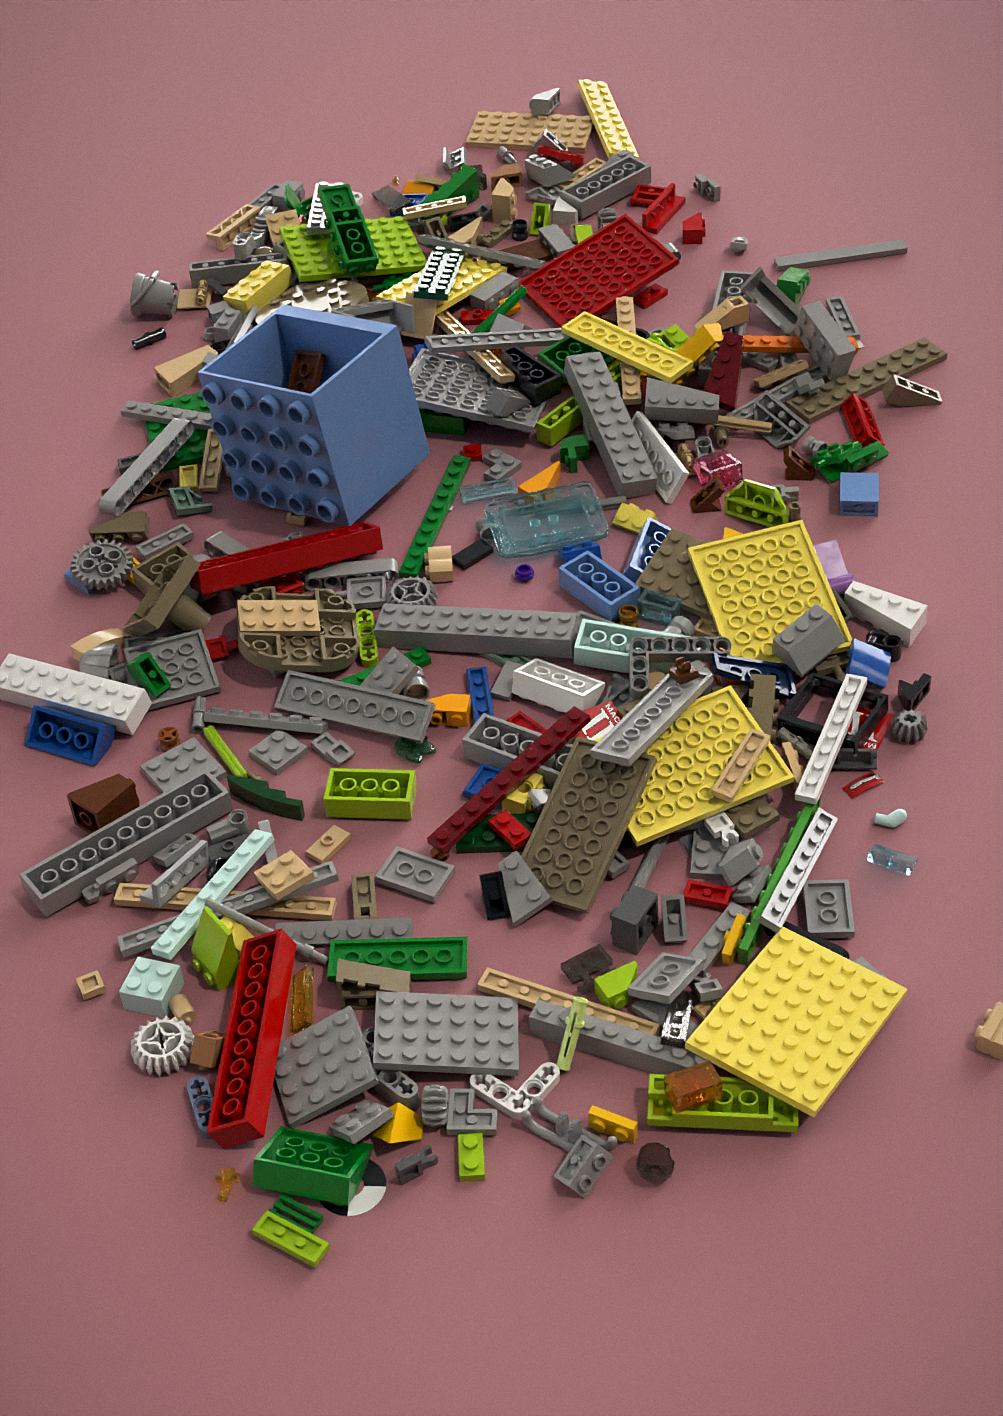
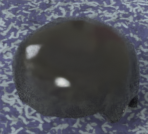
M651 1142L640 1148L636 1167L644 1180L652 1184L663 1183L672 1176L675 1161L672 1160L670 1149L667 1146L658 1142Z

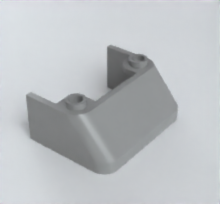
M759 267L740 286L744 293L743 298L748 303L753 302L781 329L779 331L781 335L796 336L794 329L801 309Z
M384 299L331 310L333 314L397 325L399 334L402 331L416 333L414 305Z

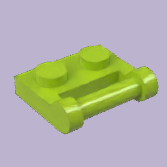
M677 324L670 326L660 333H653L650 336L651 339L663 343L664 348L676 352L690 338ZM663 340H666L673 348H669Z

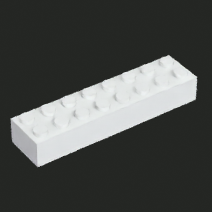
M10 653L0 666V700L33 708L34 705L48 706L116 726L115 731L133 735L152 704L144 688Z

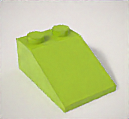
M206 906L202 910L191 948L193 956L191 963L197 972L201 971L206 982L210 986L214 985L218 991H221L236 981L239 961L232 932Z

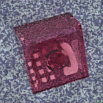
M725 450L691 459V464L703 488L716 476L722 480L724 489L734 488L743 481L742 463Z

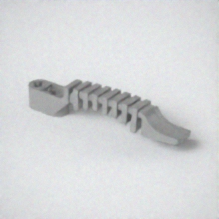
M265 206L258 217H256L255 228L252 229L253 232H243L236 236L233 241L234 258L236 260L248 259L257 248L267 243L270 235L265 215L278 213L279 207Z

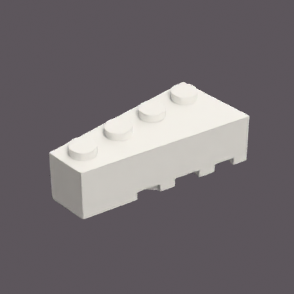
M853 581L845 592L844 602L854 617L863 622L869 621L877 630L883 629L889 635L899 636L907 647L911 646L926 624L928 605Z

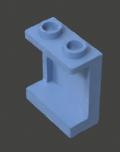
M840 472L839 516L878 517L879 473Z

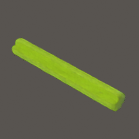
M212 725L203 729L205 737L234 776L247 778V772Z

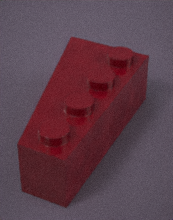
M726 331L703 391L719 395V408L732 412L737 409L744 338L742 335Z

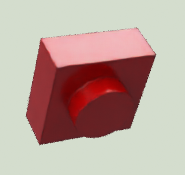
M481 444L463 446L464 457H470L471 462L482 461Z

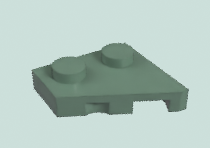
M189 487L169 488V496L177 516L212 511V504L210 502L207 504L203 502L202 497L194 493Z

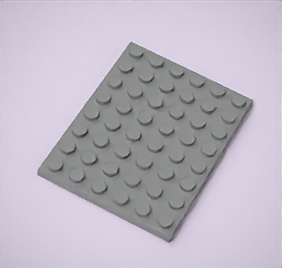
M421 348L409 368L418 408L420 409L426 408L437 413L443 412L455 417H465L472 421L486 422L489 425H500L506 429L513 428L524 433H534L537 426L536 423L540 420L549 401L548 399L535 406L530 401L529 404L506 417H495L489 413L490 409L485 407L495 387L514 390L522 395L524 394L513 382H508L507 384L498 383L477 361L446 353H430L429 349Z

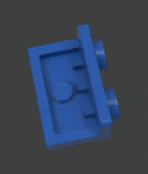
M592 540L581 542L580 546L575 547L573 544L565 545L563 549L558 550L559 558L563 560L564 564L587 550L602 560L600 545L595 542L593 543Z

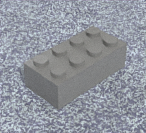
M820 301L802 306L794 329L796 336L799 337L804 347L810 352L814 361L818 363L829 380L848 375L856 353L855 347Z

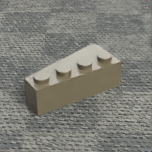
M751 674L747 710L765 734L770 735V742H776V729H773V726L777 727L778 714H774V712H779V699H775L776 675Z

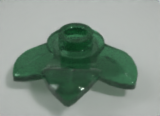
M427 736L424 737L423 743L401 738L396 740L394 745L398 755L415 763H421L422 755L436 753V748L432 743L428 742Z

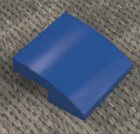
M853 638L847 656L849 662L845 675L852 674L867 677V684L880 689L886 688L891 654Z

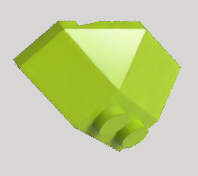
M745 479L724 496L726 514L768 527L788 523V512L785 503L775 487Z

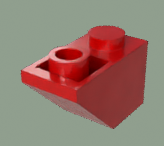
M698 212L682 222L683 244H702V237H706L705 219H702V212Z

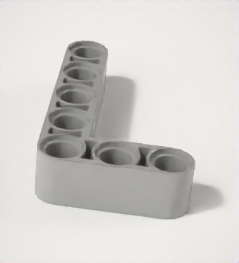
M726 637L633 638L629 646L630 695L632 698L637 699L648 694L649 663L675 662V659L684 657V662L696 660L711 662L713 653L730 656L731 641ZM635 648H641V649H643V651L638 652V651H635L634 649H635ZM656 648H662L663 651H660V652H659V651H656L655 649H656ZM676 648H683L684 651H677ZM697 648H703L705 651H698ZM717 648H724L726 651H719ZM635 667H642L643 670H636ZM641 685V686H643L644 688H643V689H637V688H635V686Z

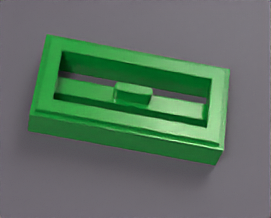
M284 1194L279 1196L278 1202H274L273 1209L268 1210L311 1234L316 1231L324 1220L322 1214ZM281 1211V1212L287 1214L288 1216L292 1217V1219H294V1220H296V1221H298V1222H302L303 1224L309 1226L310 1228L307 1229V1228H305L304 1226H302V1225H300V1224H298V1223H296V1222L290 1220L289 1218H287V1217H285V1216L279 1214L278 1212Z

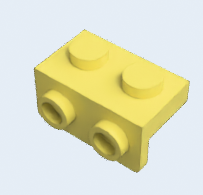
M622 503L612 523L617 527L638 534L648 517L658 522L659 520L651 510L645 509L643 511L635 504L629 503L627 505Z

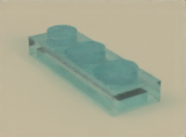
M513 477L459 486V493L463 504L518 494Z

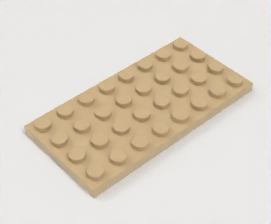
M478 111L466 139V147L498 149L500 146H505L509 150L534 151L532 148L534 142L547 129L569 148L568 152L585 153L594 124L590 116Z

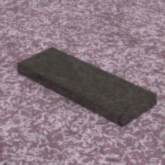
M389 185L372 193L374 199L395 214L403 211V208L413 206L411 200Z

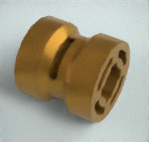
M634 605L620 607L619 624L638 628V608Z

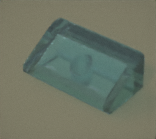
M875 844L868 851L869 862L907 875L912 873L918 862L917 857L879 844Z

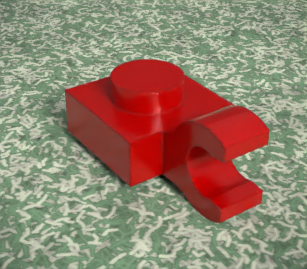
M225 636L205 640L211 660L228 657V650L238 649V639L226 642Z

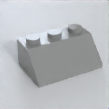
M537 154L531 155L529 159L524 160L527 177L546 187L575 178V174Z
M816 603L773 638L772 653L799 676L803 677L845 642V638L832 615Z

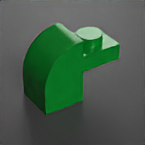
M586 434L570 436L560 444V462L565 463V466H569L570 473H577V461L590 460L589 443Z

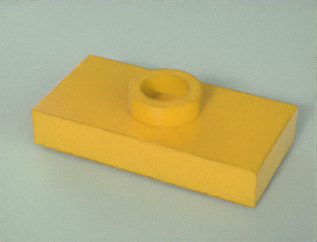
M737 914L731 930H727L723 940L725 945L721 953L723 964L730 966L733 964L737 954V942L744 936V928L746 926V917L744 915Z

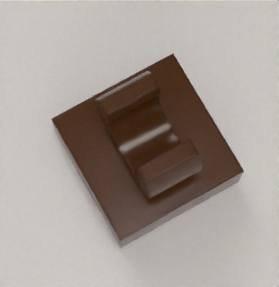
M684 657L675 659V667L669 669V677L679 684L699 678L698 670L691 666L690 661L684 662Z

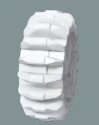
M166 1015L163 1020H160L158 1017H156L154 1022L147 1020V1025H140L139 1031L134 1032V1039H131L130 1051L134 1063L140 1067L142 1072L147 1070L150 1075L156 1072L160 1077L162 1072H166L169 1075L173 1069L179 1071L180 1065L186 1066L187 1060L191 1058L194 1035L189 1025L186 1026L183 1020L178 1021L176 1017L169 1020Z

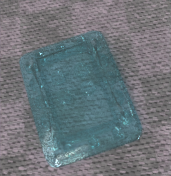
M587 481L491 500L484 505V513L498 554L506 559L563 550V546L571 544L576 547L580 546L581 542L590 540L594 542L606 538L610 533V528L592 483Z

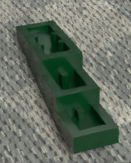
M232 775L227 776L230 793L244 802L281 817L303 821L305 812L302 800L286 798L285 791L269 788L268 781Z

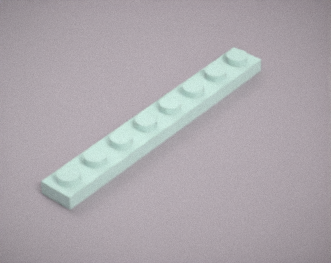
M255 829L154 943L151 947L153 955L171 960L196 932L202 910L206 907L204 904L209 897L221 903L274 842L275 839L272 833Z

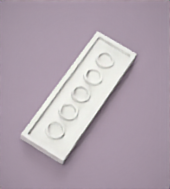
M636 411L632 422L658 477L656 490L666 503L672 504L686 481L689 472L643 412Z

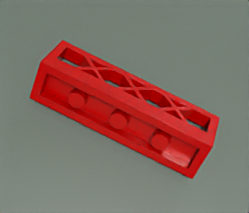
M671 183L642 214V228L648 233L657 235L686 203L685 197L676 195L675 184Z
M852 393L841 404V408L853 440L861 443L862 448L877 441L885 446L869 403Z

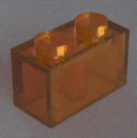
M709 1060L665 1075L664 1092L675 1112L680 1113L722 1098V1080Z

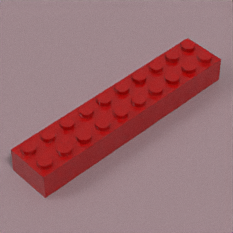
M361 522L351 526L199 562L201 565L189 581L190 588L204 596L214 595L215 591L218 590L230 591L235 586L246 587L252 585V582L255 581L266 582L271 577H286L291 572L302 573L307 568H322L324 564H338L347 558L349 560L360 558L359 555L363 554L374 555L377 554V551L383 550L380 527L368 522Z
M282 928L243 941L207 1128V1134L223 1149L263 1138L265 1135L297 945Z

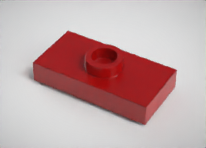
M495 309L461 311V324L480 325Z

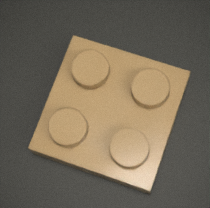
M292 850L253 872L256 880L277 901L315 879L313 871Z

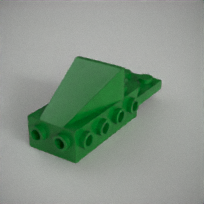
M350 184L318 187L317 193L326 216L324 226L329 232L327 249L338 260V267L342 269L343 275L375 271L377 264H379V257L375 251L374 243L361 208L356 204Z

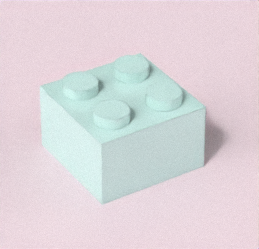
M137 957L119 990L123 1008L165 1018L166 1015L168 1016L170 1012L168 1007L169 1000L180 993L185 983L180 965Z

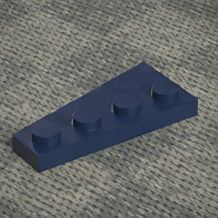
M713 653L711 657L713 672L716 675L749 686L751 674L776 675V695L791 700L796 694L791 668L786 664Z

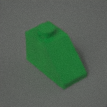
M150 652L140 654L125 665L135 681L154 697H157L172 686Z

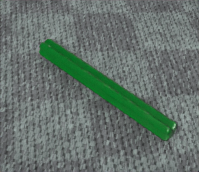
M520 285L472 333L487 332L493 326L498 313L505 315L527 293V288Z

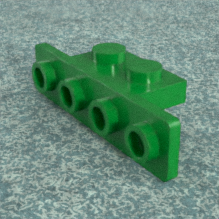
M877 441L864 447L863 450L846 457L845 461L841 463L828 464V466L822 467L820 472L830 483H833L840 479V472L854 473L887 457L889 452Z

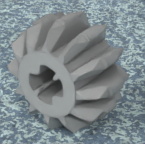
M603 208L598 211V230L603 228V224L611 223L617 219L613 208Z
M911 708L910 711L903 709L901 713L896 712L891 722V728L894 737H898L899 741L906 740L908 744L909 741L917 743L918 739L923 740L926 731H928V724L925 715H921L920 711L914 712Z
M440 1085L425 1086L421 1100L422 1121L427 1126H445L448 1118V1089Z

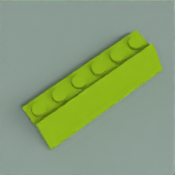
M650 1074L647 1125L798 1133L797 1108L741 1078Z

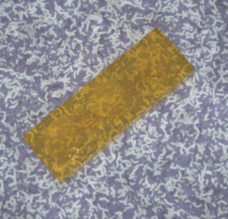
M308 965L292 976L290 1032L294 1034L307 1029L313 1023L314 968Z

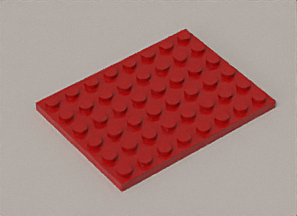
M625 213L520 280L518 287L520 285L526 287L527 293L525 295L557 326L562 328L563 325L584 311L598 317L616 305V298L631 296L680 263L676 256Z

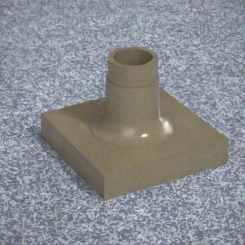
M186 555L165 565L123 629L137 637L159 629L164 619L185 632L198 629L203 631L209 623L211 615L183 593L201 564L191 556Z

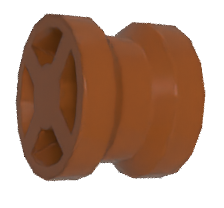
M165 727L159 731L158 738L162 751L167 752L181 744L176 728Z

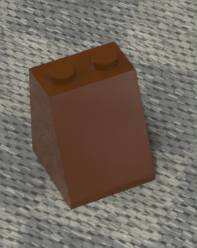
M116 774L68 793L67 798L75 825L91 834L138 808L140 800L136 793L134 781Z

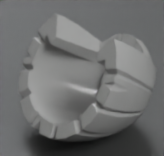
M106 644L86 651L80 659V672L109 679L108 668L118 665V645Z

